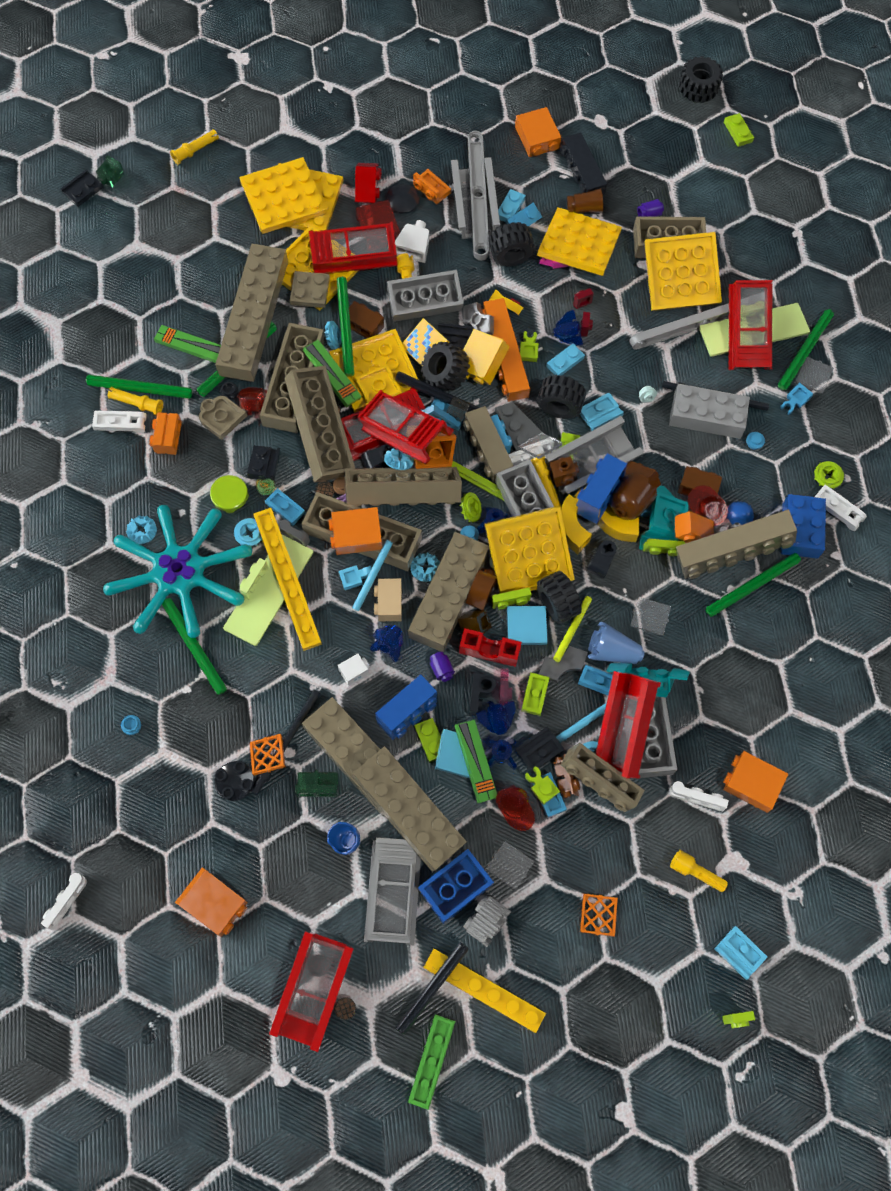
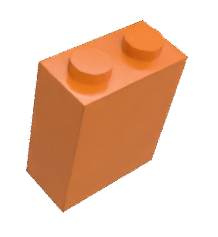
M547 107L516 116L515 128L529 157L560 149L561 135Z
M378 507L331 512L332 519H329V529L334 532V537H330L331 548H335L336 555L382 549Z
M743 751L733 759L731 765L734 768L731 773L728 772L725 776L723 783L726 785L723 790L768 813L773 809L788 773Z

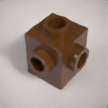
M571 456L562 457L550 462V470L556 487L569 485L577 481V473L580 472L577 462L573 463Z

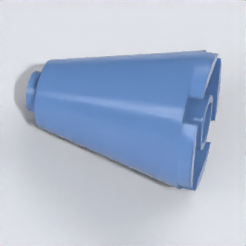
M600 622L597 625L600 626L599 631L594 630L588 647V651L591 652V655H588L589 659L632 664L642 661L645 652L641 645L604 622Z

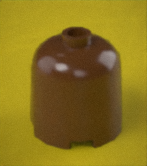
M633 472L632 475H626L612 493L610 507L618 517L624 520H635L656 499V487L652 488L648 483L650 479L643 474Z

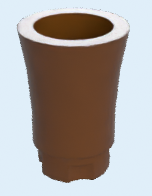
M601 188L567 196L568 211L575 213H603Z

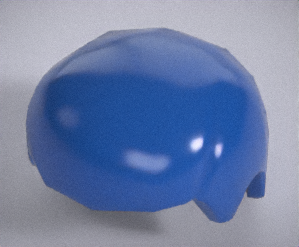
M732 502L725 509V518L729 519L732 525L734 523L743 525L754 521L753 509L746 502Z
M338 822L332 825L328 831L327 842L336 853L349 855L356 851L359 846L360 833L352 824Z

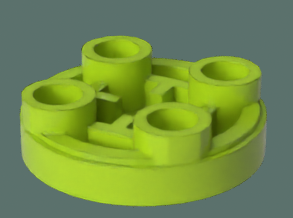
M233 475L218 478L210 489V497L213 504L218 509L227 513H233L241 508L249 497L245 482Z

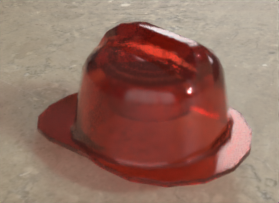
M257 387L242 389L237 395L240 408L247 411L249 416L254 412L261 411L267 390Z
M705 485L697 486L689 493L688 505L693 513L714 521V526H719L726 520L728 506L711 487Z
M515 785L499 791L496 796V803L508 824L519 831H526L532 828L535 823V815L529 804L527 792L520 787H515Z

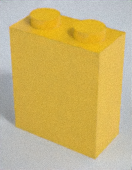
M474 329L463 349L470 360L468 362L470 368L467 371L469 374L465 379L470 377L480 385H483V383L491 385L509 349L507 343L503 339Z

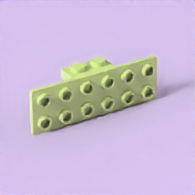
M759 301L752 305L741 306L740 328H761L764 326L765 302ZM798 303L772 309V342L809 334L810 329ZM729 319L700 325L699 330L709 355L712 357L728 353ZM740 331V345L764 344V332Z
M282 535L297 578H299L314 552L312 549ZM269 556L265 560L259 558L257 563L252 564L247 579L244 578L240 584V592L244 596V603L236 606L223 627L224 631L253 646L258 645L285 601Z

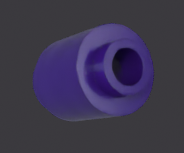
M658 199L642 203L641 206L637 207L639 217H659L664 211L663 203Z
M444 652L433 654L429 659L436 679L438 681L442 680V682L451 680L455 671L448 656Z

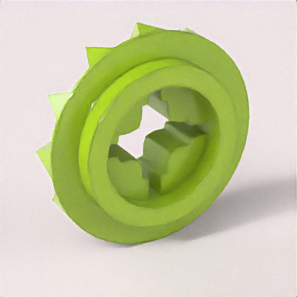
M822 462L814 471V480H817L819 486L827 485L829 488L835 489L844 480L842 468L834 462ZM833 472L831 478L825 479L826 474Z
M469 492L461 498V513L464 514L465 520L477 522L482 513L481 503L476 494Z

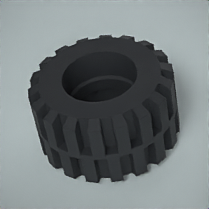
M704 56L689 59L682 69L679 81L680 92L683 93L684 97H688V100H694V102L701 101L703 103L705 100L710 101L711 98H715L723 78L721 65L709 57L704 58Z
M512 222L498 227L497 230L492 232L488 240L494 262L500 266L510 267L522 264L530 259L529 257L533 256V252L536 250L529 226L524 223L521 224V222Z
M441 341L438 344H433L432 348L427 350V354L424 355V361L421 363L423 365L421 372L424 373L422 377L427 384L444 391H454L456 387L459 388L462 382H465V377L469 374L467 372L470 368V364H468L470 361L469 357H467V353L463 349L448 342Z
M562 375L548 376L542 383L537 404L539 408L551 416L573 419L581 414L587 394L586 389L577 380Z
M557 571L537 582L540 600L543 606H546L548 615L556 623L562 624L581 614L582 606L577 590L562 571Z

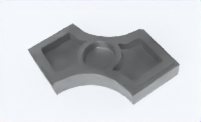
M475 302L463 306L464 324H471L475 330L486 334H494V317L484 315L480 303Z
M569 646L560 662H556L553 658L545 657L539 675L547 676L550 681L557 683L559 678L566 672L582 671L588 652Z

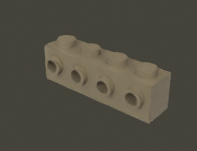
M486 406L465 413L463 425L465 430L470 432V440L473 447L476 446L478 450L477 455L480 462H483L485 465L486 476L490 477L494 483L496 473L511 468L514 465Z
M581 743L570 748L560 764L569 774L575 775L585 786L594 789L600 797L609 800L620 811L626 812L637 807L645 791L629 778L622 777L621 772Z

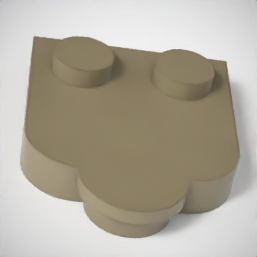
M218 396L214 400L205 399L200 406L199 420L201 424L221 440L247 417V413L225 396Z

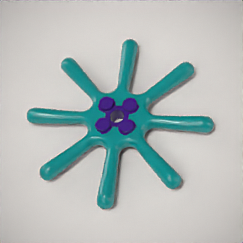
M160 505L157 508V514L167 548L161 553H155L124 535L115 536L113 543L116 547L152 562L153 568L146 574L108 582L104 585L103 592L111 596L148 583H156L158 591L135 621L133 630L138 634L144 633L164 599L169 594L175 593L179 595L187 635L190 638H196L200 635L201 630L191 601L190 591L194 587L200 586L235 606L242 605L244 603V596L241 593L205 578L203 572L212 565L249 557L252 555L253 550L250 545L244 544L207 557H202L198 554L199 547L222 516L221 511L216 508L209 511L192 541L186 546H179L176 542L170 508L167 505ZM182 568L180 572H175L177 569Z

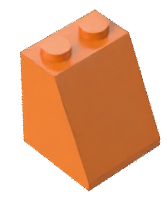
M417 426L407 427V438L412 434V432L417 428ZM439 432L425 449L430 457V461L424 464L414 459L415 468L452 467L456 435L452 433L450 436Z
M203 867L175 901L176 904L220 937L224 934H229L234 927L232 923L237 917L240 918L245 913L248 903Z

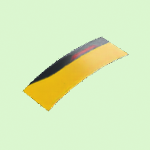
M495 290L489 299L490 301L504 298L506 307L518 315L525 306V303L498 290Z

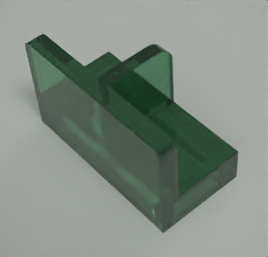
M315 770V772H299L297 785H295L296 796L338 797V773L319 772V770Z

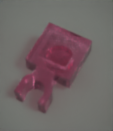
M501 669L499 705L507 706L508 700H512V688H508L509 669Z

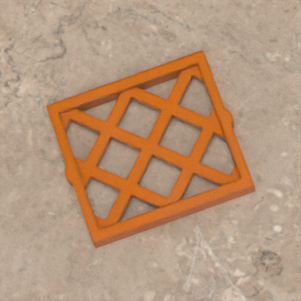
M281 734L250 742L252 774L254 776L285 767ZM277 739L274 744L269 743L270 740ZM259 743H263L260 748H258V747L255 746V745H256V744H259ZM266 744L271 747L268 752L263 751ZM273 749L278 751L274 757L270 755ZM260 752L265 755L262 760L257 759ZM267 757L272 759L268 765L264 763ZM275 761L279 763V765L271 767ZM261 765L266 767L265 769L258 770Z
M583 894L580 932L597 936L615 937L618 898ZM588 898H597L598 901L592 905ZM608 899L612 903L606 906L602 900ZM585 902L590 906L587 910H585ZM599 902L605 908L600 913L595 909ZM614 905V911L612 914L609 908ZM591 909L597 914L593 919H590L586 914ZM605 911L611 916L607 921L601 916ZM584 916H585V917L587 918V920L589 921V922L586 923L585 925H584ZM598 917L603 922L600 927H597L593 922ZM613 919V924H612V929H611V927L608 925V923ZM591 924L595 931H587L585 928ZM606 926L610 932L602 933L600 929Z

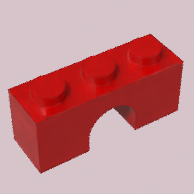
M464 628L459 654L516 667L522 642L503 637L502 640L495 641L484 637L482 632Z

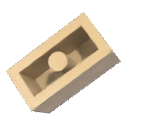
M378 579V585H374V596L378 597V603H374V615H378V621H402L401 579Z

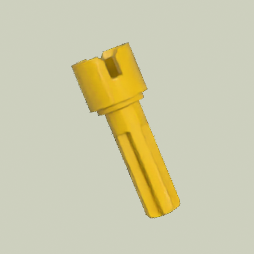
M407 253L398 255V273L401 274L402 279L412 277V272L415 269L413 255L410 257Z
M682 850L677 851L671 861L670 868L684 876L691 874L720 892H724L727 888L728 882L696 864L695 858Z

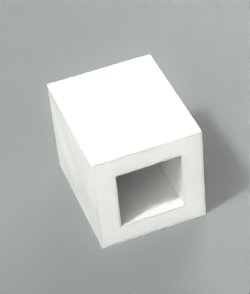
M359 654L338 665L339 672L348 686L369 675L368 668L370 666L364 657L361 659Z

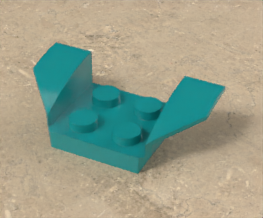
M660 485L656 489V499L652 502L649 530L641 534L639 550H643V544L649 538L671 541L680 540L676 538L675 516L688 512L689 502L675 498L665 486Z
M611 663L607 668V672L629 673L661 682L660 687L657 689L656 697L664 698L668 696L675 679L687 680L690 671L673 668L671 672L665 669L632 668V663Z

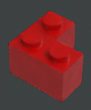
M358 163L355 166V202L376 203L377 198H380V188H377V182L381 179L382 168H379V164Z

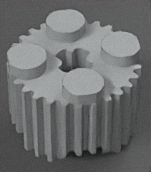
M486 896L479 902L475 908L478 913L470 917L464 925V928L467 930L466 932L486 947L492 942L489 938L492 939L506 922V919L503 917L507 918L511 913L510 910L491 896L489 898Z

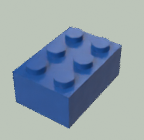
M608 453L604 459H599L596 465V472L590 474L586 482L588 484L585 489L582 488L577 496V499H579L576 504L578 515L598 524L610 504L612 493L625 477L627 463Z
M788 494L782 503V512L790 511L797 528L796 543H793V546L786 549L781 547V554L792 555L797 553L800 557L818 559L825 551L826 498Z
M420 674L375 713L377 724L392 740L396 737L398 739L401 738L411 724L413 726L416 725L426 711L429 713L436 707L437 691Z
M467 849L420 885L418 891L440 921L445 924L492 887L494 882L470 850Z

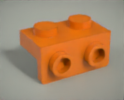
M429 169L421 175L417 172L413 174V185L415 188L422 191L434 203L438 204L451 194V188Z

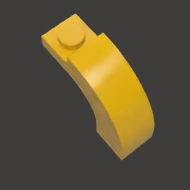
M580 490L574 497L569 494L561 508L567 544L576 554L583 550L590 542L592 536L577 520L578 507L576 504L579 500L577 496Z
M609 504L599 520L598 526L606 534L617 540L636 542L639 536V518L624 520L612 511Z

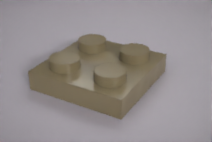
M295 271L290 305L325 308L330 275Z

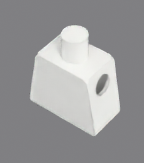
M417 220L415 225L406 224L395 240L397 256L407 253L409 257L413 255V259L416 261L426 262L429 230L425 228L426 223L424 221Z

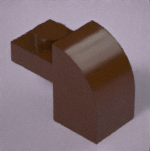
M485 568L478 570L470 588L466 604L484 610L492 589L497 582V576L493 570Z

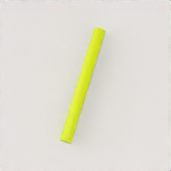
M585 596L581 604V614L574 617L553 657V660L556 662L561 661L592 601L591 597Z

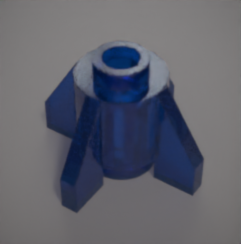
M570 310L556 323V328H553L555 338H559L560 342L582 345L581 335L577 336L580 334L579 321H573L576 319L575 311Z
M486 507V519L477 527L479 533L486 531V523L512 516L501 509Z
M387 625L376 629L373 633L376 641L372 644L370 650L372 652L380 650L383 653L389 654L393 662H397L400 657L401 645L403 644L404 634L401 628L397 625Z
M513 700L504 703L505 708H503L502 704H494L492 701H489L488 712L484 710L476 713L478 721L489 731L497 735H503L511 727L516 707Z
M488 738L485 741L492 749V758L488 762L489 769L495 762L498 764L507 763L513 770L517 768L516 763L511 757L512 746L516 743L514 738L509 741H494Z

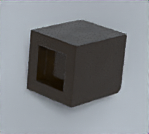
M487 610L468 611L458 618L462 634L464 628L482 632L483 634L492 628Z

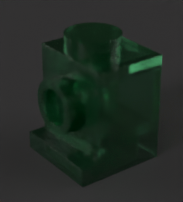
M107 155L105 157L106 160L96 170L97 179L102 184L113 187L124 175V171L119 161Z

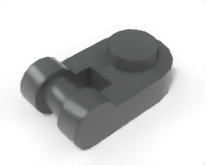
M282 520L279 523L281 535L307 547L310 539L305 531L293 528L288 520Z

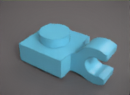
M357 565L340 570L339 574L344 589L348 590L363 585L361 579H367L372 567L368 566L358 570Z

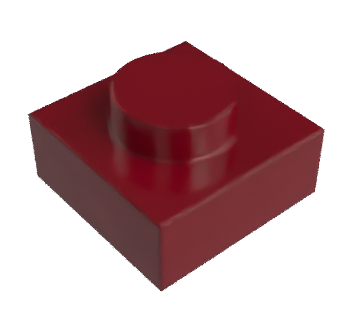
M591 288L580 290L575 294L573 305L576 309L592 303L594 293Z
M583 312L580 336L587 337L588 331L592 330L593 320L590 319V312Z

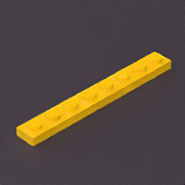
M272 508L254 513V518L303 651L322 645Z

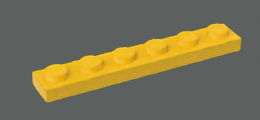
M433 949L423 968L435 975L448 956ZM460 963L445 980L534 1033L537 1032L546 1015L545 1012Z

